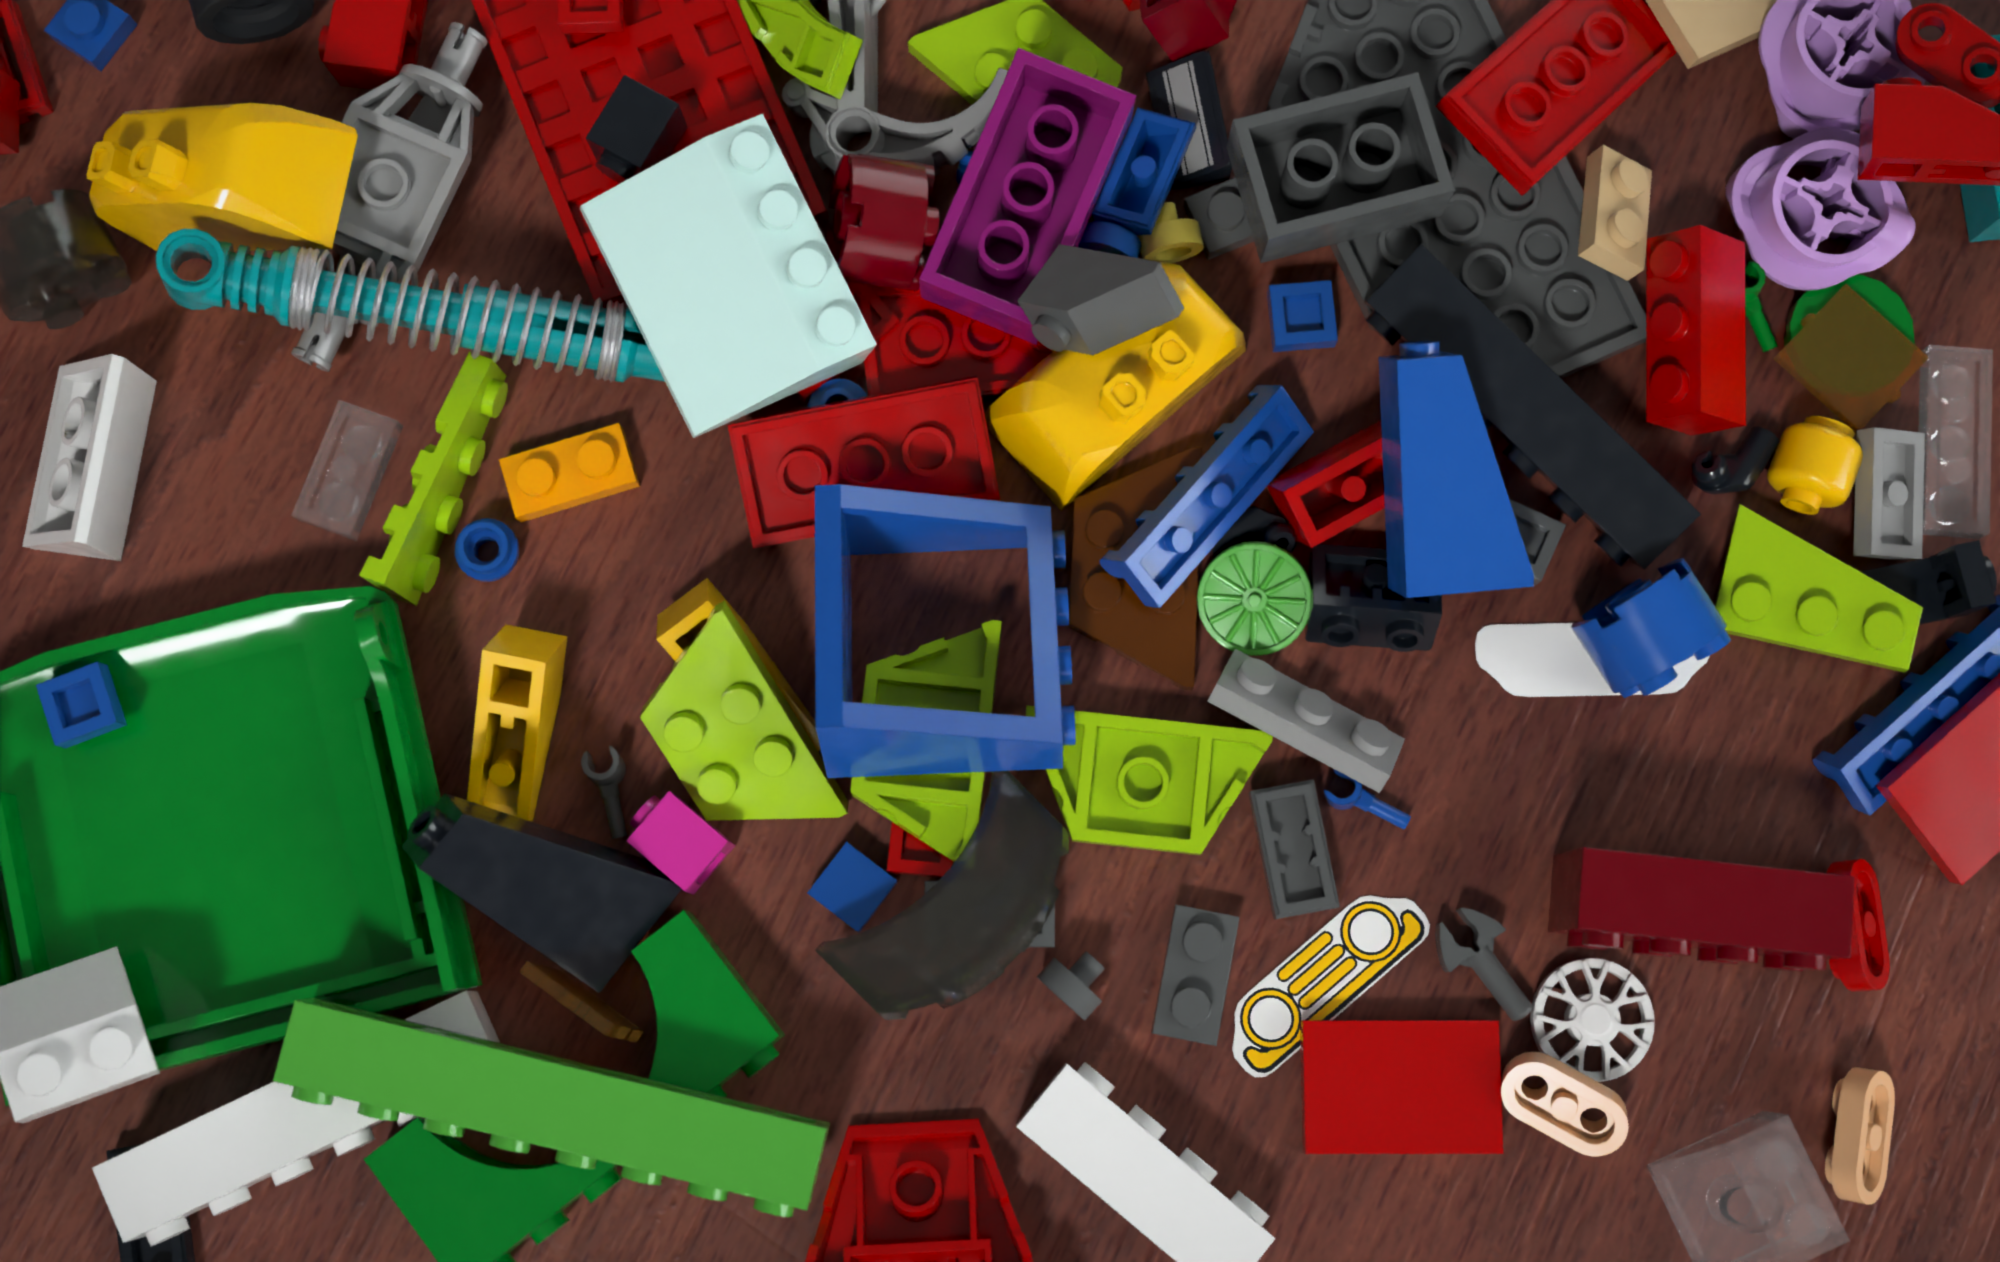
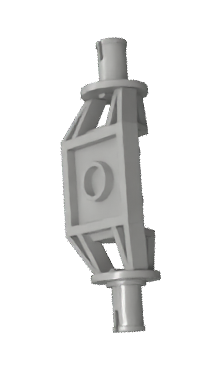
M452 22L431 69L414 64H405L400 71V75L351 101L341 123L354 127L358 138L335 239L331 249L340 255L335 272H337L339 264L346 254H350L354 259L355 276L359 275L362 264L369 257L375 262L376 279L380 280L384 267L390 261L396 266L397 283L402 282L405 271L409 266L413 265L417 272L419 271L472 159L474 117H479L483 103L465 85L482 50L485 49L488 42L476 30L469 27L465 35L462 33L465 28L464 24ZM415 93L423 97L408 120L395 115ZM319 249V251L321 252V254H322L325 250H328V251L330 252V249ZM325 259L322 270L327 269V259ZM348 262L345 267L344 274H349ZM369 267L365 275L367 278H370ZM389 272V275H388V277H387V281H390V282H391V276H390V272ZM316 312L311 328L308 331H303L296 348H293L291 354L311 366L314 362L317 364L316 367L318 369L329 372L332 367L331 363L345 336L347 317L333 315L331 331L326 335L324 332L325 314ZM355 319L354 324L361 323L367 325L368 321Z

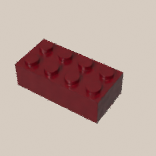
M1582 847L1553 855L1548 932L1567 934V946L1592 950H1607V948L1623 949L1624 941H1631L1632 954L1656 957H1672V955L1691 956V948L1698 949L1697 961L1733 965H1737L1738 962L1758 963V957L1763 956L1762 968L1795 972H1804V970L1826 971V959L1851 958L1855 876Z

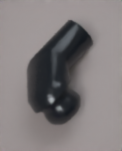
M1754 426L1735 454L1713 456L1711 450L1698 454L1691 465L1692 481L1696 487L1713 495L1746 491L1755 484L1777 449L1780 440L1769 430Z
M1249 506L1211 549L1209 554L1214 558L1230 546L1249 541L1271 543L1292 553L1296 547L1297 536L1289 526L1288 521L1283 517L1256 506Z

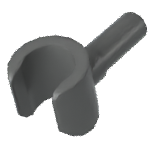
M609 746L613 764L607 772L602 774L595 773V764L592 755L588 751L584 752L582 756L581 766L587 777L599 787L601 799L604 800L611 837L615 839L628 836L619 799L620 791L618 786L626 774V765L620 754L612 746Z

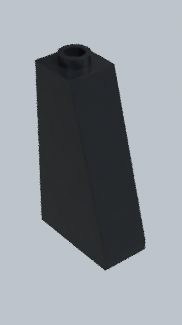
M444 793L435 806L426 807L416 816L409 827L408 839L401 846L420 870L598 993L601 992L632 953L631 950L640 943L682 890L649 860Z

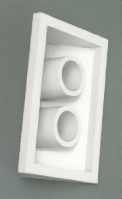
M108 354L59 366L22 547L121 561L157 383L155 379L126 358L115 354Z

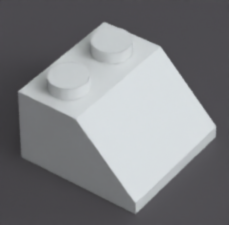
M117 946L0 986V1078L16 1122L23 1124L160 1074Z

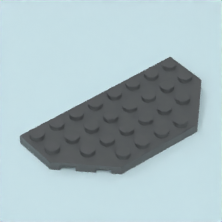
M1308 0L1266 111L1418 72L1455 188L1454 194L1440 217L1330 245L1365 319L1373 311L1364 302L1422 244L1561 379L1646 342V314L1629 281L1578 256L1584 191L1566 156L1528 192L1521 196L1435 107L1451 89L1507 40L1488 1Z

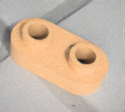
M1541 1052L1522 1053L1511 1059L1505 1066L1501 1077V1097L1506 1109L1517 1119L1573 1150L1588 1156L1610 1154L1624 1143L1628 1134L1627 1109L1622 1098L1612 1089L1552 1056ZM1535 1075L1542 1077L1547 1083L1542 1088L1531 1089L1525 1086L1523 1081L1525 1078ZM1598 1108L1605 1113V1116L1598 1121H1589L1581 1114L1586 1109Z
M1859 1067L1852 1068L1845 1078L1837 1082L1833 1092V1110L1837 1120L1834 1145L1830 1147L1825 1159V1175L1827 1181L1832 1184L1837 1197L1842 1200L1871 1205L1880 1197L1886 1182L1895 1092L1890 1076L1884 1071Z

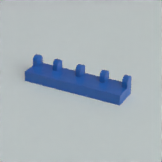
M1256 385L1248 394L1250 404L1233 423H1222L1213 434L1216 442L1194 467L1184 466L1176 474L1177 486L1154 511L1144 510L1136 519L1138 529L1118 551L1108 550L1100 559L1103 569L1114 577L1124 578L1145 606L1162 607L1314 433L1282 385Z
M1999 594L1995 596L1997 603L1987 607L1991 614L1969 634L1956 631L1946 640V645L1950 651L1923 675L1910 672L1900 681L1904 692L1876 717L1863 714L1856 720L1854 726L1858 733L1834 755L1822 751L1812 760L1814 766L1821 774L1837 782L1855 810L1870 816L1887 800L1875 785L2000 673Z

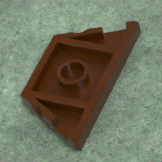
M1191 447L1074 499L1068 627L1095 642L1100 641L1116 651V654L1138 666L1141 664L1171 680L1173 685L1182 690H1193L1198 565L1162 607L1155 608L1145 606L1124 578H1117L1107 573L1101 566L1100 559L1108 550L1118 551L1138 529L1136 519L1144 510L1154 511L1177 486L1176 474L1184 466L1194 467L1202 458V447Z

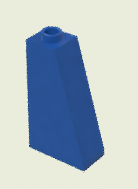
M1439 341L1399 343L1400 355L1378 357L1388 589L1405 598L1534 587V573L1463 356L1440 352Z

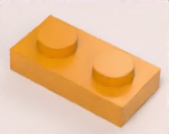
M620 423L499 459L515 518L520 523L640 487L624 429Z

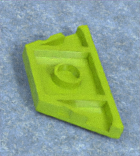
M1006 0L914 35L908 41L909 53L971 105L990 87L999 68L1009 70L1018 48L1119 88L1123 67L1042 0Z
M725 601L717 604L690 646L687 645L678 657L665 681L658 685L643 706L640 718L706 821L840 818L848 814L849 801L834 778H827L823 759Z
M990 620L982 623L981 628L946 641L943 637L923 644L915 652L904 656L895 654L867 664L862 703L992 713L1002 621ZM985 772L852 777L850 792L854 798L962 868L974 870Z
M1026 706V716L1035 717L1034 706ZM1074 710L1076 745H1063V769H1045L1072 842L1201 855L1224 816L1245 786L1253 770L1273 741V736L1261 730Z

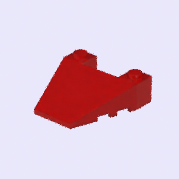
M979 1119L848 1125L823 1202L824 1210L813 1244L809 1246L804 1262H1034L1031 1250L1024 1233L1021 1231L1009 1200V1194Z

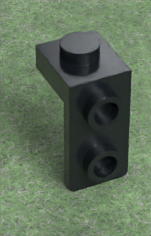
M1979 540L1953 545L1929 558L1861 571V573L1922 606L1923 610L1919 625L1966 616L1997 603L1994 595L1997 586L1996 572L1990 559L1983 556Z

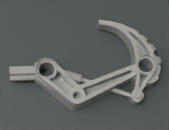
M828 0L830 23L863 40L841 100L815 91V88L805 84L798 78L787 82L782 92L783 101L794 115L800 118H810L812 121L810 147L813 157L823 170L828 167L835 175L843 155L864 154L930 164L934 166L935 176L940 174V167L946 164L953 166L969 153L968 150L978 142L1008 70L999 68L986 92L968 109L950 118L929 123H913L879 114L878 11L887 0ZM861 133H871V139L863 149L855 152L847 151V146L853 137Z

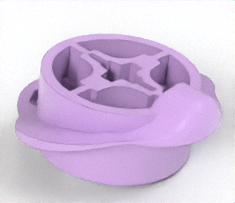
M1777 0L1762 22L1758 46L1761 62L1765 68L1770 96L1776 109L1778 124L1783 133L1795 139L1807 132L1825 128H1839L1850 131L1860 130L1861 106L1875 83L1882 84L1884 81L1892 78L1909 77L1920 80L1922 85L1925 84V79L1901 62L1895 47L1900 21L1912 9L1910 0Z
M1825 128L1807 132L1792 141L1757 152L1747 159L1727 182L1725 196L1730 204L1735 222L1746 240L1753 261L1762 267L1765 275L1777 284L1795 290L1811 291L1825 289L1841 283L1849 277L1882 267L1894 259L1911 242L1916 224L1896 182L1858 180L1860 134L1839 128ZM1809 165L1822 169L1820 176L1813 180L1802 178L1796 181L1787 176L1792 166ZM1828 237L1834 240L1843 237L1851 241L1843 254H1826L1816 251L1819 242Z

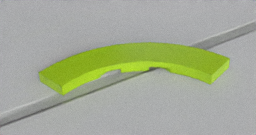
M737 0L750 32L755 38L761 40L784 70L805 84L841 100L863 40L832 25L813 7L809 0Z

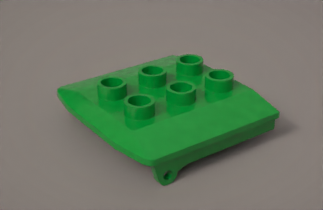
M371 586L269 594L46 651L0 671V986L117 946L159 1071L284 1039L295 1000L316 998L381 1014L483 985L464 899L420 870L401 847L408 839L409 827L416 816L426 807L435 806L441 796L398 604L388 593ZM97 661L108 665L127 725L66 749L55 746L36 685ZM1 1081V1086H2V1091H3L5 1106H9V1107H10L9 1102H8V1099H7V1096H6V1093H5V1090H4V1087H3V1084H2V1081Z

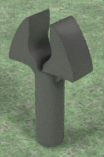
M1467 908L1456 909L1455 911L1462 920L1472 929V945L1475 948V951H1473L1470 947L1459 946L1443 923H1437L1435 927V942L1440 965L1444 972H1452L1458 965L1471 967L1511 1020L1518 1021L1526 1017L1532 1010V1003L1493 953L1494 938L1506 931V929L1493 918L1478 911Z

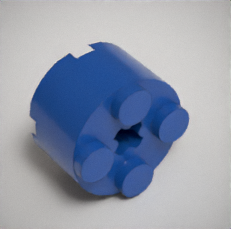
M1684 558L1676 559L1657 568L1662 577L1653 583L1650 579L1642 581L1639 578L1583 614L1582 618L1584 621L1571 625V629L1612 692H1620L1623 698L1629 697L1638 691H1641L1643 696L1659 690L1678 676L1673 668L1674 665L1693 655L1696 660L1704 659L1725 647L1732 640L1725 630L1726 622Z

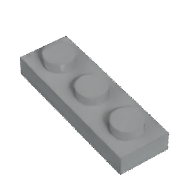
M1234 649L1207 702L1378 793L1381 792L1391 776L1405 738L1388 730L1380 722L1361 716L1331 700L1325 693L1311 689L1273 669L1265 661L1252 658L1237 649Z

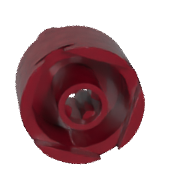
M848 154L841 157L835 173L829 201V208L835 209L833 229L826 228L825 241L846 282L911 291L919 290V278L924 269V258L921 254L923 245H934L939 227V209L928 206L935 179L933 165L864 154Z

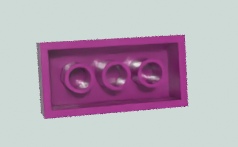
M1018 48L919 278L921 298L1037 345L1038 340L1031 330L1032 324L1019 305L1018 299L1059 244L1073 247L1079 246L1132 120L1137 95Z

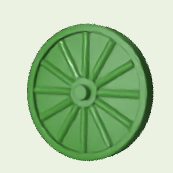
M1261 541L1235 544L1216 555L1203 572L1197 593L1200 619L1211 637L1230 651L1237 649L1249 656H1261L1277 652L1291 644L1301 634L1309 620L1311 601L1309 577L1301 563L1291 553L1277 545Z

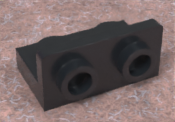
M1318 544L1311 548L1309 557L1311 601L1309 620L1305 627L1306 641L1326 643L1334 647L1355 645L1391 648L1399 652L1428 651L1432 648L1442 617V595L1405 598L1388 589L1386 549Z

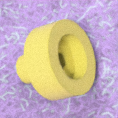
M1173 202L1164 203L1151 235H1138L1142 243V259L1164 263L1179 262L1197 255L1204 248L1198 221L1188 218L1178 219L1176 206Z

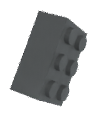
M1418 72L1234 119L1232 122L1226 148L1260 263L1440 217L1455 192Z

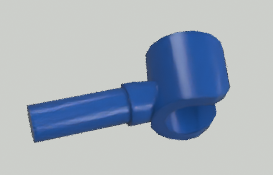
M1334 769V774L1352 782L1355 790L1347 798H1338L1331 792L1324 790V796L1328 804L1339 810H1347L1356 806L1403 830L1406 828L1411 818L1410 815L1376 798L1374 794L1362 789L1361 783Z

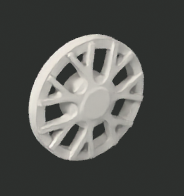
M1577 959L1564 963L1551 971L1536 990L1530 1012L1531 1030L1539 1051L1552 1056L1597 1082L1616 1079L1635 1068L1647 1053L1654 1034V1011L1644 986L1630 971L1621 965L1604 959ZM1590 968L1600 969L1595 979ZM1582 969L1589 987V993L1575 997L1565 976ZM1607 972L1623 981L1619 992L1613 1000L1600 994V989ZM1558 982L1562 987V993L1552 990ZM1630 989L1634 996L1628 998L1626 994ZM1548 996L1569 1003L1564 1013V1021L1543 1016ZM1637 1002L1640 1009L1641 1023L1621 1024L1618 1008L1625 1004ZM1543 1022L1553 1025V1029L1546 1034ZM1566 1029L1571 1038L1577 1043L1559 1057L1548 1040ZM1635 1029H1640L1639 1038L1634 1034ZM1618 1032H1621L1636 1044L1625 1059L1610 1045V1042L1616 1037ZM1586 1046H1600L1602 1071L1583 1070ZM1574 1055L1576 1057L1575 1067L1566 1063ZM1613 1058L1618 1064L1610 1068V1059Z

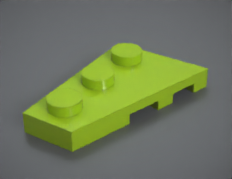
M1738 505L1715 601V607L1727 624L1725 630L1728 634L1903 673L1909 670L1923 610L1922 606L1745 506Z

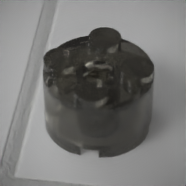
M73 189L51 191L55 199L54 202L34 206L30 196L0 208V306L5 315L12 321H45L49 329L65 328L82 319L84 316L82 308L102 298L118 295L128 289L132 283L127 272V265L105 221L96 215L89 194Z

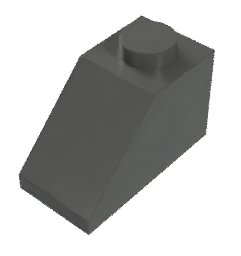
M1061 244L1058 245L1018 299L1019 305L1032 324L1031 330L1033 335L1041 344L1054 351H1063L1065 349L1092 356L1178 318L1184 309L1160 262Z

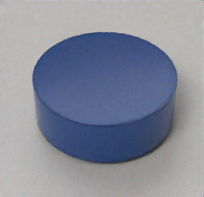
M1093 221L1087 224L1078 248L1139 258L1142 243L1133 232L1120 225L1106 221Z

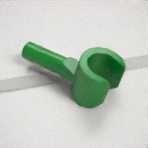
M1750 261L1745 268V280L1750 288H1745V317L1747 316L1764 353L1778 347L1758 298L1765 284L1766 275L1758 263Z

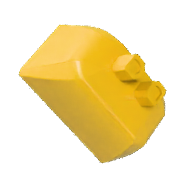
M239 103L125 111L105 131L103 141L96 142L93 146L86 174L87 179L92 181L89 198L98 217L156 251L160 243L169 234L181 229H198L209 233L217 241L232 243L234 251H237L240 245L249 246L250 251H255L257 248L286 250L291 245L305 246L306 249L311 247L313 250L316 248L332 249L358 134L354 127L336 120L282 105Z
M1160 262L1184 306L1178 318L1093 356L1065 349L1063 351H1052L991 404L984 413L989 431L1060 511L1074 501L1075 498L1089 488L1246 351L1243 332L1181 265Z

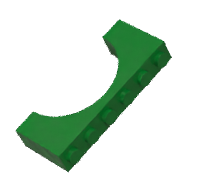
M681 911L631 950L646 976L656 1011V1051L648 1079L727 1097L728 1095L721 1087L725 1082L741 1070L749 1079L780 1055L773 1045L785 1036L784 1032L693 912ZM422 1117L414 1119L364 1158V1161L438 1262H516L510 1252L529 1237L533 1239L536 1245H539L570 1221L563 1210L583 1194L591 1204L623 1179L616 1170L620 1165L597 1160L595 1169L578 1168L560 1162L531 1165L502 1161L469 1147L456 1137L441 1135L423 1129L425 1118Z

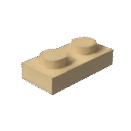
M1604 144L1587 157L1578 256L1628 281L1645 268L1652 170Z

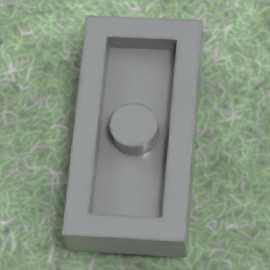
M1877 427L1856 430V441L1863 450V458L1855 479L1853 556L1901 561L1922 559L1925 433Z

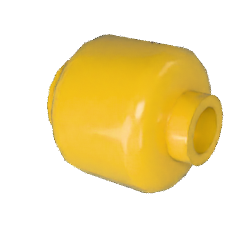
M1809 416L1805 418L1804 423H1796L1786 427L1767 472V479L1770 485L1782 495L1780 502L1785 507L1802 514L1816 515L1820 508H1832L1845 503L1850 495L1863 458V450L1860 444L1853 439L1855 435L1853 429L1840 421L1822 416Z

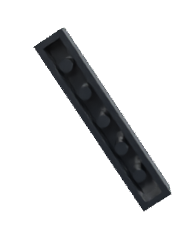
M1422 244L1364 302L1373 311L1365 321L1391 346L1399 339H1402L1404 342L1439 341L1440 352L1463 356L1486 430L1488 431L1493 427L1510 444L1502 452L1504 456L1529 479L1537 471L1556 488L1548 498L1574 523L1584 515L1601 532L1594 542L1620 567L1630 560L1645 570L1701 515Z

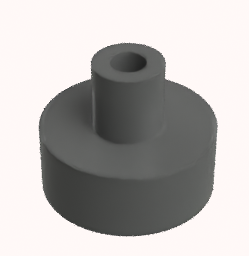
M1087 951L1069 970L1056 958H1053L1036 976L1084 1021L1102 1003V1000L1088 987L1105 968Z

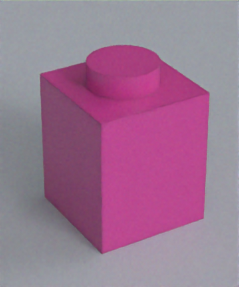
M670 791L662 800L654 795L642 805L630 822V825L636 830L626 840L682 890L693 895L736 846L679 796Z

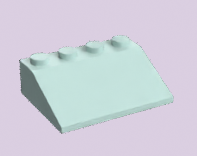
M763 114L696 141L580 206V211L693 438L861 364L877 345Z

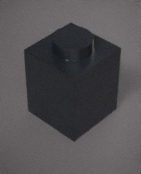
M624 75L586 136V140L597 160L596 167L609 178L622 183L669 157L686 131L687 124L678 103Z

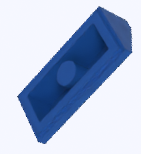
M1137 108L1092 212L1094 221H1106L1120 225L1135 235H1151L1196 130V124Z

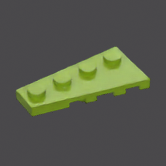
M469 351L435 421L436 432L442 436L437 446L429 444L424 450H420L410 471L413 477L412 489L414 493L409 503L404 504L402 507L394 504L384 523L383 530L386 534H389V544L382 559L368 556L359 574L360 577L395 599L417 606L422 592L428 593L438 577L440 570V558L436 557L445 533H453L459 523L463 510V500L459 496L467 476H474L482 464L486 444L482 437L490 417L497 418L507 398L508 384L504 382L506 375L491 358L479 355L473 359Z

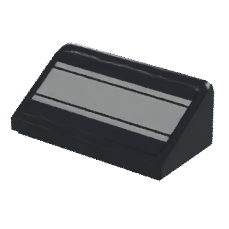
M1209 50L1196 52L1147 72L1146 81L1153 112L1196 124V130L1170 190L1229 180L1232 165L1226 148L1228 138Z

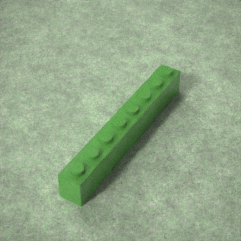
M316 998L294 1001L273 1078L274 1082L294 1086L291 1097L301 1101L320 1105H332L334 1096L360 1102L357 1113L367 1117L386 1121H398L399 1113L402 1112L425 1118L423 1129L441 1135L463 1137L465 1128L491 1134L489 1145L499 1149L529 1153L531 1144L557 1150L555 1160L562 1164L584 1169H595L597 1160L623 1166L621 1173L623 1178L635 1182L661 1185L663 1176L689 1182L687 1192L692 1195L710 1200L727 1201L729 1192L755 1198L754 1209L781 1217H793L794 1208L808 1209L812 1200L830 1122Z

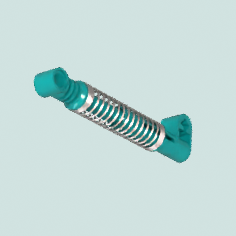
M181 229L169 234L160 243L156 253V268L169 297L178 305L191 310H205L213 306L224 308L227 300L230 301L231 309L240 311L243 304L247 303L248 312L258 313L260 306H264L265 315L274 316L281 326L291 327L292 329L297 327L299 330L304 328L305 331L311 328L314 315L317 312L325 314L324 332L326 335L331 331L333 315L347 317L345 329L347 338L352 336L355 319L368 321L366 339L369 342L374 337L376 323L388 324L387 342L389 345L394 343L397 328L400 326L409 328L408 346L411 349L416 346L419 330L430 331L429 349L431 352L437 349L440 333L451 335L450 353L453 356L458 353L460 347L471 349L473 359L479 356L480 351L492 353L494 363L500 359L502 354L512 356V363L515 366L520 364L522 358L531 359L536 370L541 367L542 362L553 363V369L556 373L562 370L563 365L573 366L576 376L581 375L584 368L594 370V377L597 380L603 378L604 381L609 379L610 382L615 380V382L623 383L633 376L665 382L625 302L620 304L618 300L614 303L612 300H609L606 308H603V301L599 297L596 299L594 306L583 304L580 294L575 296L573 302L562 301V294L559 290L554 293L551 299L542 297V291L538 287L533 290L532 295L522 294L521 287L517 283L513 285L511 291L501 290L500 283L497 280L491 283L490 288L482 287L476 276L471 278L469 284H464L463 293L460 294L459 277L455 272L450 274L445 289L442 291L439 290L438 273L435 269H431L428 272L423 287H419L417 269L413 265L409 266L405 271L402 282L397 283L396 266L390 261L384 267L380 280L376 279L375 262L370 257L362 264L359 275L355 276L354 259L350 254H346L342 258L337 272H334L333 257L328 250L321 254L318 248L313 250L311 247L306 249L305 246L291 245L283 252L274 250L271 258H267L266 249L257 248L254 255H251L249 246L240 245L237 252H234L232 243L217 241L209 233L198 229ZM192 258L206 260L212 265L209 273L198 281H186L176 275L179 266ZM325 259H327L328 271L322 270ZM348 262L349 274H344V270ZM368 267L370 278L365 277ZM389 272H390V276H391V282H390V281H387V277H388V275H389ZM410 277H411V283H412V285H408V282H409V280H410Z

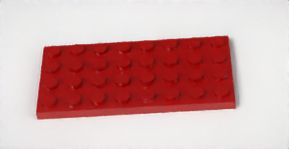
M471 0L594 302L600 297L603 301V308H606L609 300H612L613 303L617 300L619 303H622L625 300L580 211V206L620 183L609 178L596 167L597 160L586 140V136L624 75L680 105L687 129L671 155L708 135L763 114L816 222L819 223L829 219L826 207L737 0H624V32L578 34L561 33L557 24V0Z

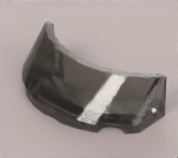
M1009 771L991 772L992 779L989 795L973 835L952 867L926 894L903 912L876 927L846 938L827 942L823 941L815 949L885 1020L906 1019L909 1010L938 1003L943 1009H946L981 991L1001 976L1005 968L1030 946L1054 907L1060 892L1054 885V880L1059 867L1060 857L1069 853V832Z

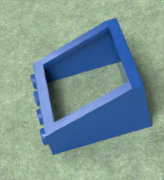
M842 484L815 485L816 732L827 778L1063 769V745H1076L1074 705L1061 706L1060 685H1072L1071 646H1058L1057 626H1069L1068 588H1055L1054 568H1066L1064 530H1052L1051 506ZM1027 548L1035 717L853 702L851 555Z

